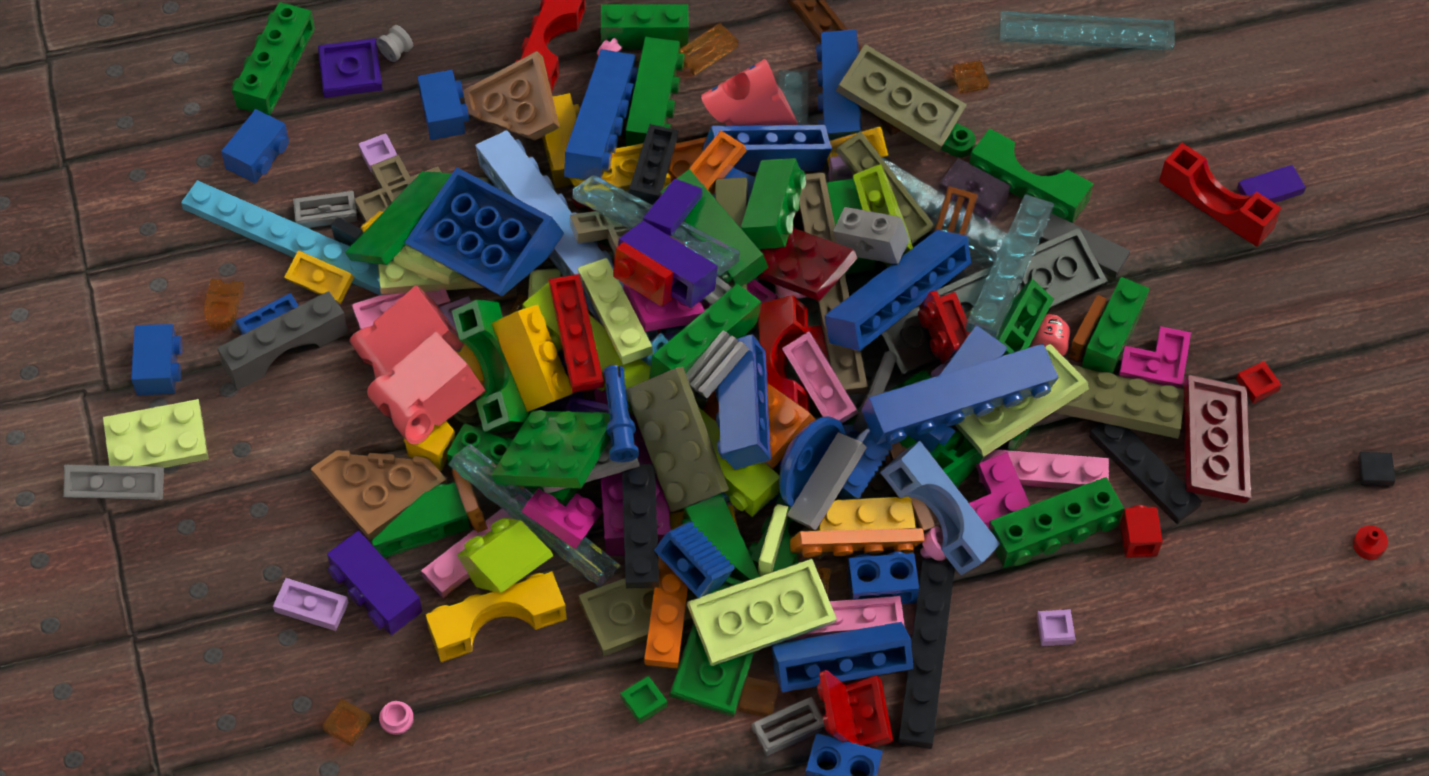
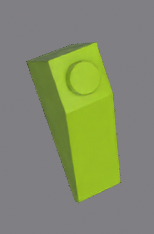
M879 164L854 174V182L864 211L902 218L909 237V242L903 253L905 255L913 249L883 166ZM883 262L887 268L892 265V263Z

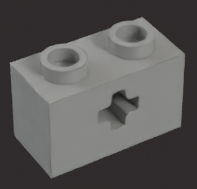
M844 207L833 230L837 243L854 249L857 257L897 265L909 242V237L901 217Z

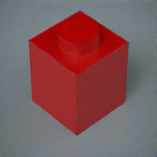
M1135 505L1125 508L1120 521L1125 558L1157 557L1163 542L1157 507Z

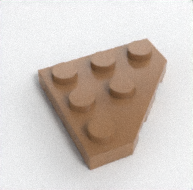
M537 51L463 90L468 114L476 120L534 141L560 128L544 59Z
M336 450L310 468L314 478L369 540L384 530L424 492L430 491L433 487L440 484L447 485V479L427 457L414 456V459L395 458V455L369 453L368 456L352 455L350 451Z

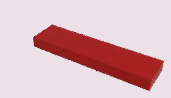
M580 274L548 279L572 393L604 387Z

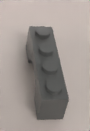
M327 291L218 347L222 367L236 389L239 390L264 377L271 363L286 350L304 343H314L322 347L347 334L345 315L330 291Z

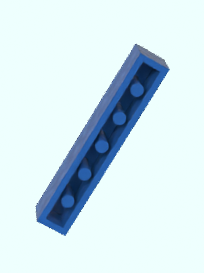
M608 50L600 51L565 151L564 177L601 182L604 170L609 171L612 153H615L617 147V135H621L623 118L627 117L629 101H632L634 84H636L639 67H635L636 55Z
M936 230L903 255L898 265H890L824 315L829 343L858 351L863 349L923 302L929 292L937 291L971 264L968 237Z
M1040 344L869 397L861 411L876 445L883 442H888L891 445L904 440L907 437L906 435L915 432L918 435L927 434L933 431L937 425L946 423L947 426H952L960 423L966 416L975 414L976 417L984 416L992 412L994 407L1003 404L1005 408L1019 404L1023 398L1033 396L1034 399L1043 397L1051 392V387L1059 377L1044 344Z

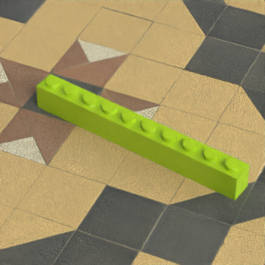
M548 282L526 300L522 306L525 309L538 304L557 352H561L564 355ZM589 315L604 380V387L597 389L607 391L603 370L611 365L624 368L626 389L649 380L651 366L641 359L623 365L605 328ZM627 396L628 410L634 415L633 409ZM699 408L729 488L724 493L729 496L731 503L738 510H745L753 517L780 492V475L764 462L734 470L727 460L722 459L719 455L717 441L720 440V429L717 422Z

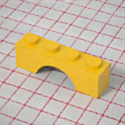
M464 344L461 351H456V353L469 365L484 388V377L479 361L471 349ZM445 421L440 426L434 424L428 438L419 444H411L404 438L407 456L414 459V456L427 457L438 470L442 471L448 461L447 452L455 440V432Z
M553 572L533 574L525 581L513 584L502 593L490 592L484 595H471L463 602L451 606L442 605L435 608L431 613L426 614L428 629L440 662L472 652L474 638L479 629L495 618L516 617L527 622L535 630L566 620V605Z

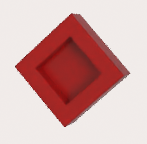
M1265 361L1239 372L1236 377V381L1240 386L1247 387V396L1252 403L1278 392L1282 385Z

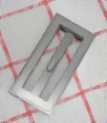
M354 191L293 199L295 221L306 228L331 225L337 217L347 222L358 221ZM348 202H349V204L331 206V205H334V204H341V203H348ZM319 207L315 209L301 210L304 208Z
M723 330L686 373L691 389L707 399L749 350L747 346Z
M812 697L751 723V729L757 735V740L762 745L766 756L826 730L823 716ZM808 709H810L812 712L796 720L787 722L783 724V726H780L767 733H764L763 731L768 727H771L779 722H782L788 718L800 714ZM815 720L817 721V722H815V723H813V724H810V725H808V726H806V727H804V728H802V729H799V730H797V731H795V732H793V733H790V734H788V735H786V736H784V737H782V738H779V739H777V740H775V741L769 743V741H771V740H773V739H775V738H777V737H779V736H782V735H784V734H786V733H788V732H791V731H793V730H795V729H797V728H800V727H802V726H804V725H806V724H808V723H811V722H813V721H815Z

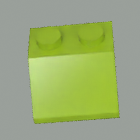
M507 517L494 522L490 526L491 531L484 536H476L464 544L465 549L457 554L477 588L498 593L504 592L553 557L551 550L521 520Z

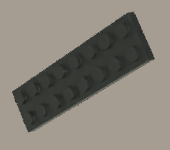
M1076 228L940 288L937 292L940 297L956 292L965 316L973 307L982 305L989 307L994 312L997 321L1031 279H1034L1054 298L1049 309L1102 286L1107 282V279L1080 228ZM921 303L878 336L885 352L890 351L898 355L893 367L898 377L940 359L939 357L936 358L931 350L930 340L932 338L928 329H924L919 321L918 311L920 310L919 306Z

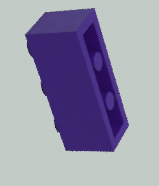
M644 220L619 238L618 246L625 242L673 271L671 296L689 308H692L715 290L718 265Z
M359 530L327 553L330 567L327 569L331 577L338 584L343 582L349 588L348 594L357 606L360 607L363 604L368 609V616L378 629L384 627L390 635H393L422 613L420 597Z

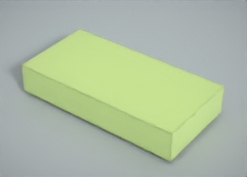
M777 504L774 507L759 558V576H764L773 571L787 524L788 506Z

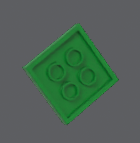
M531 411L491 474L495 484L582 488L611 439L607 435L606 430L607 424L610 421L609 413Z

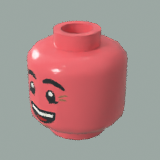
M1046 314L1029 348L1044 344L1046 347L1051 344L1064 357L1069 348L1070 328L1068 324L1057 315Z

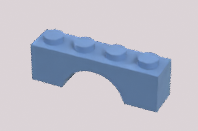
M921 441L900 453L880 472L900 498H916L925 503L934 512L941 525L943 534L941 550L960 575L982 564L1000 545L999 541Z

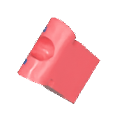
M766 59L701 94L703 104L709 113L720 123H725L726 126L798 125L783 92L776 84Z
M417 285L373 322V326L357 331L349 340L362 361L372 365L376 379L383 375L392 374V368L434 332H437L455 352L464 346V343L459 340L457 331L436 302Z
M434 332L394 366L392 374L383 375L375 379L369 385L367 395L384 415L392 418L394 427L409 443L419 444L428 438L434 424L440 426L481 395L485 389L469 365L437 332Z

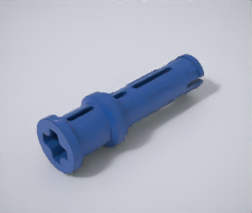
M611 365L603 370L610 421L606 427L607 435L611 437L612 444L609 455L612 461L623 463L636 459L639 456V450L634 445L633 434L636 431V427L629 415L624 368Z

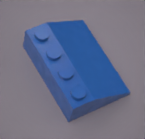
M456 167L404 243L502 297L549 257L564 235V232L553 217Z

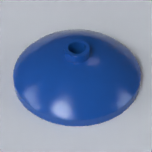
M830 416L814 420L804 427L789 443L781 461L779 476L780 493L786 505L793 506L837 433L845 435L844 427L839 420Z

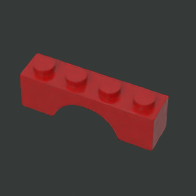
M541 0L539 16L535 15L532 20V33L530 37H525L521 59L536 51L543 56L551 92H553L559 77L558 56L547 48V45L554 37L562 33L578 30L586 11V0Z
M1183 142L1164 161L1159 179L1161 184L1254 246L1258 247L1274 230L1282 209L1280 206L1257 191L1251 195H1239L1228 190L1211 173L1207 158Z
M793 295L761 303L757 327L759 330V343L766 352L767 383L810 413L809 393L796 381L787 378L786 365L788 358L782 349L808 332V308Z

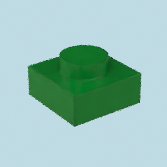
M649 676L620 693L621 700L639 724L667 707V700Z

